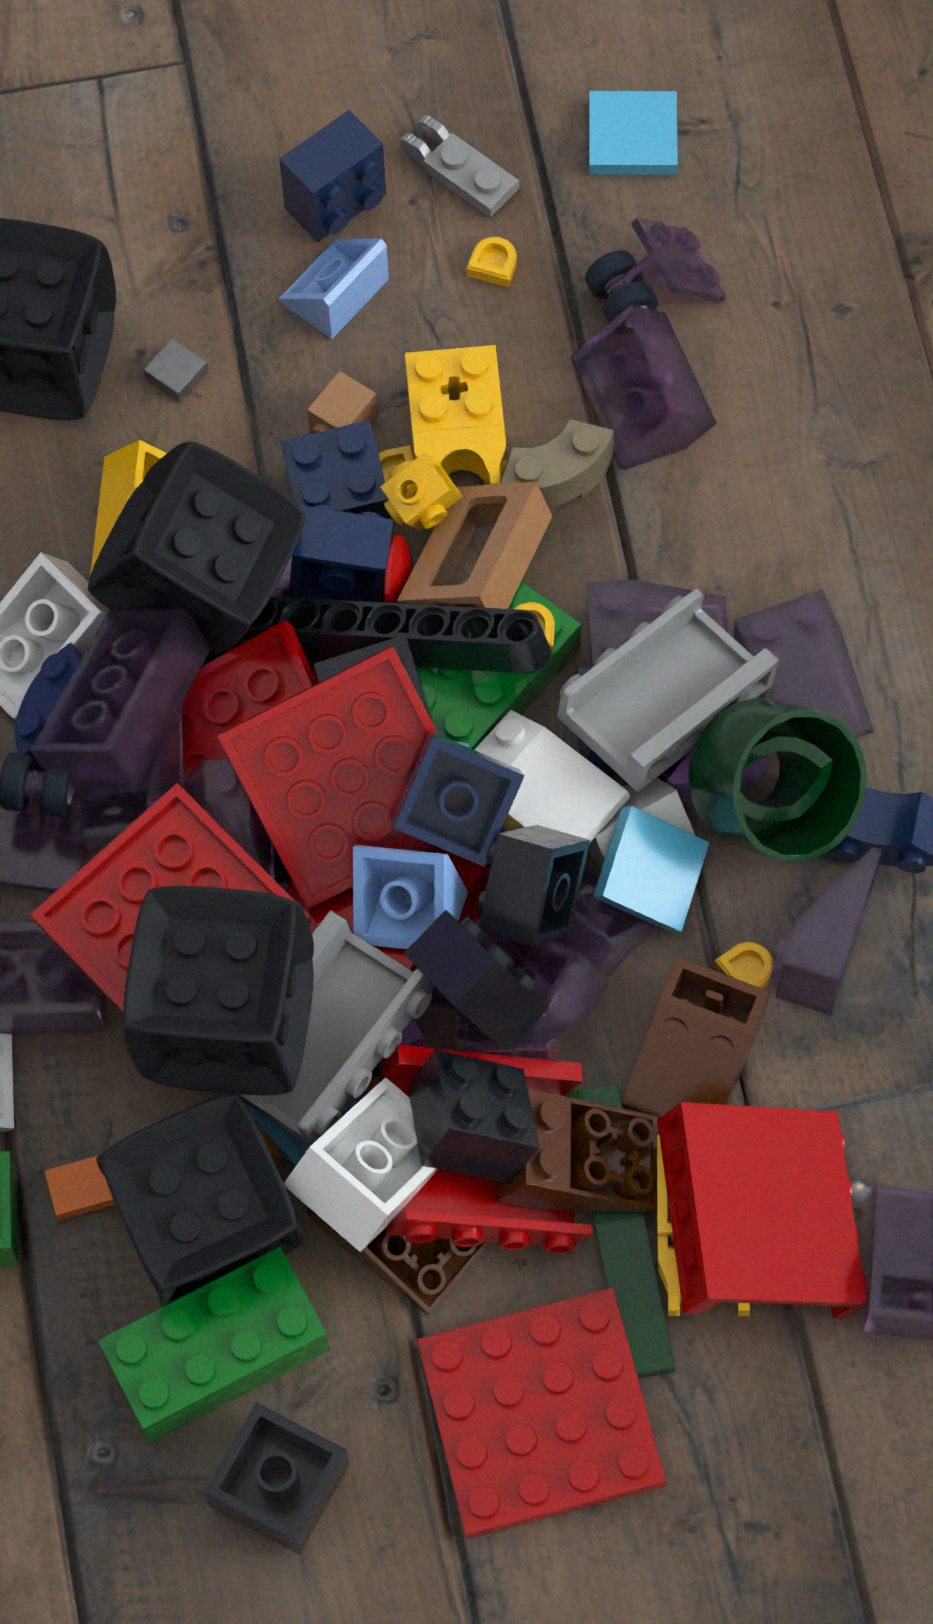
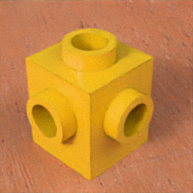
M426 453L421 454L414 461L408 460L396 466L389 473L390 479L380 486L389 499L384 503V506L391 517L400 526L405 523L419 531L422 528L429 529L439 524L447 516L448 512L446 510L463 497L439 461Z

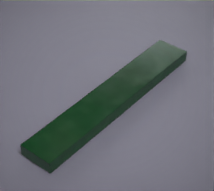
M617 1083L569 1091L570 1098L622 1108ZM591 1211L606 1288L614 1289L638 1379L675 1372L644 1213Z

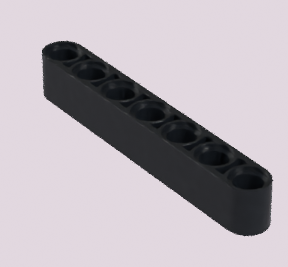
M271 596L260 615L245 634L246 639L250 640L285 620L293 626L307 661H324L402 635H406L416 667L526 674L541 670L551 658V648L537 616L531 611L519 609Z

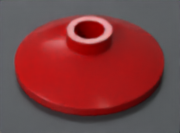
M395 534L389 546L384 586V600L386 603H398L397 600L414 568L410 548L403 534Z

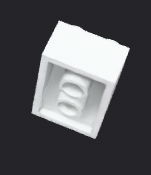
M40 552L0 602V706L16 720L24 695L41 670V666L47 657L56 654L71 642L91 662L102 652L126 622V620L101 604L88 591L89 582L67 561Z
M512 710L505 715L474 749L520 769L525 775L503 824L502 830L505 832L540 825L586 838L591 842L631 797L625 788L547 728Z
M385 1077L308 1148L284 1182V1185L361 1252L386 1228L438 1169L421 1165L410 1098Z

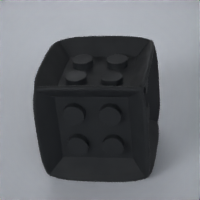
M0 218V411L56 420H75L84 418L91 408L102 377L113 335L114 310L116 306V285L111 259L106 246L99 239L86 233L58 226Z
M190 441L183 442L171 449L150 468L143 482L136 488L125 504L94 564L88 583V591L106 608L169 647L200 659L215 657L234 645L247 633L251 624L257 619L268 603L299 541L304 526L305 512L284 492L231 458L205 445Z
M163 886L147 891L135 926L123 1006L124 1042L134 1066L144 1078L180 1089L228 1094L237 1092L240 1095L262 1096L279 1095L293 1091L299 1076L305 1050L314 979L313 937L305 912L297 902L264 892L203 886Z
M237 1092L201 1102L145 1127L117 1142L96 1158L97 1165L106 1178L109 1190L138 1256L158 1293L162 1307L281 1247L286 1256L295 1248L301 1247L305 1242L304 1231L297 1224L291 1200L254 1119L242 1102L241 1095Z

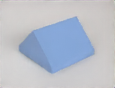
M382 238L335 239L280 296V302L330 339H333L389 280L387 245Z
M362 845L353 847V930L356 936L372 946L408 949L445 910L459 920L468 891L448 854Z

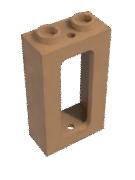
M537 482L457 487L463 497L446 510L448 514L445 519L434 527L397 601L398 603L508 609L553 516ZM494 526L467 581L459 585H448L476 528Z

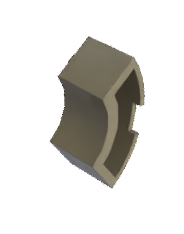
M569 419L562 433L549 443L533 448L513 447L501 484L537 482L550 512L557 511V506L567 503L578 496L583 498L604 477L613 458L614 430Z

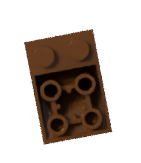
M677 956L659 998L621 1105L640 1113L658 1116V1118L681 1102L728 1105L766 1014L769 991Z
M528 1089L539 1149L512 1184L497 1181V1202L537 1210L657 1211L658 1116Z
M308 1208L306 1211L341 1247L427 1315L434 1311L490 1244V1242H483L477 1246L460 1247L453 1245L452 1239L439 1238L427 1243H411L406 1241L405 1236L387 1234L386 1226L382 1232L359 1252L313 1210Z

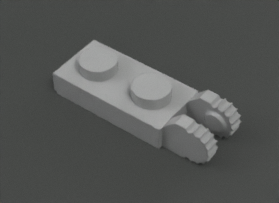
M423 116L417 125L423 136L438 146L433 152H431L424 141L412 135V133H406L400 139L399 143L402 150L422 165L426 173L487 217L491 218L519 190L518 179L455 134H449L443 124L435 121L430 116Z

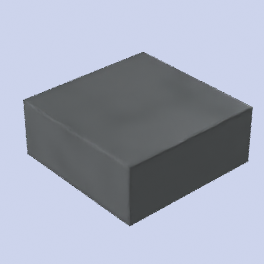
M171 339L143 370L146 380L178 402H181L208 372V366L205 360L174 339Z

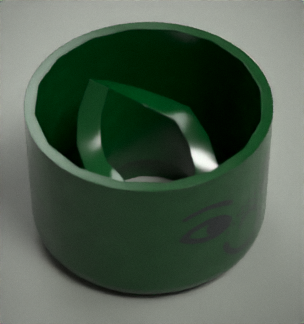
M755 698L740 701L727 707L708 723L693 749L688 781L693 807L701 822L716 837L731 845L776 860L803 862L826 854L837 846L850 832L863 806L867 775L864 756L858 741L852 732L837 718L821 711L775 699ZM777 752L780 767L779 778L774 790L765 800L759 803L748 801L740 792L742 772L754 761Z

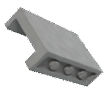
M697 588L684 598L677 596L672 599L662 611L661 616L650 624L643 622L637 626L627 642L616 650L614 648L606 650L597 659L592 669L583 676L580 674L572 676L563 685L559 693L561 698L557 718L637 792L692 750L702 731L722 710L737 702L757 698L773 684L779 659L766 648L756 656L751 655L702 610L701 605L704 594Z
M331 910L312 934L314 942L312 1003L302 1065L292 1092L279 1095H241L243 1102L309 1146L342 1117L341 1111L352 1097L357 1098L366 1090L372 1078V1070L382 1057L388 1058L395 1052L397 1045L400 1044L402 1039L401 1032L412 1018L417 1019L426 1011L431 1002L433 991L430 980L419 968L413 972L350 931L347 921Z

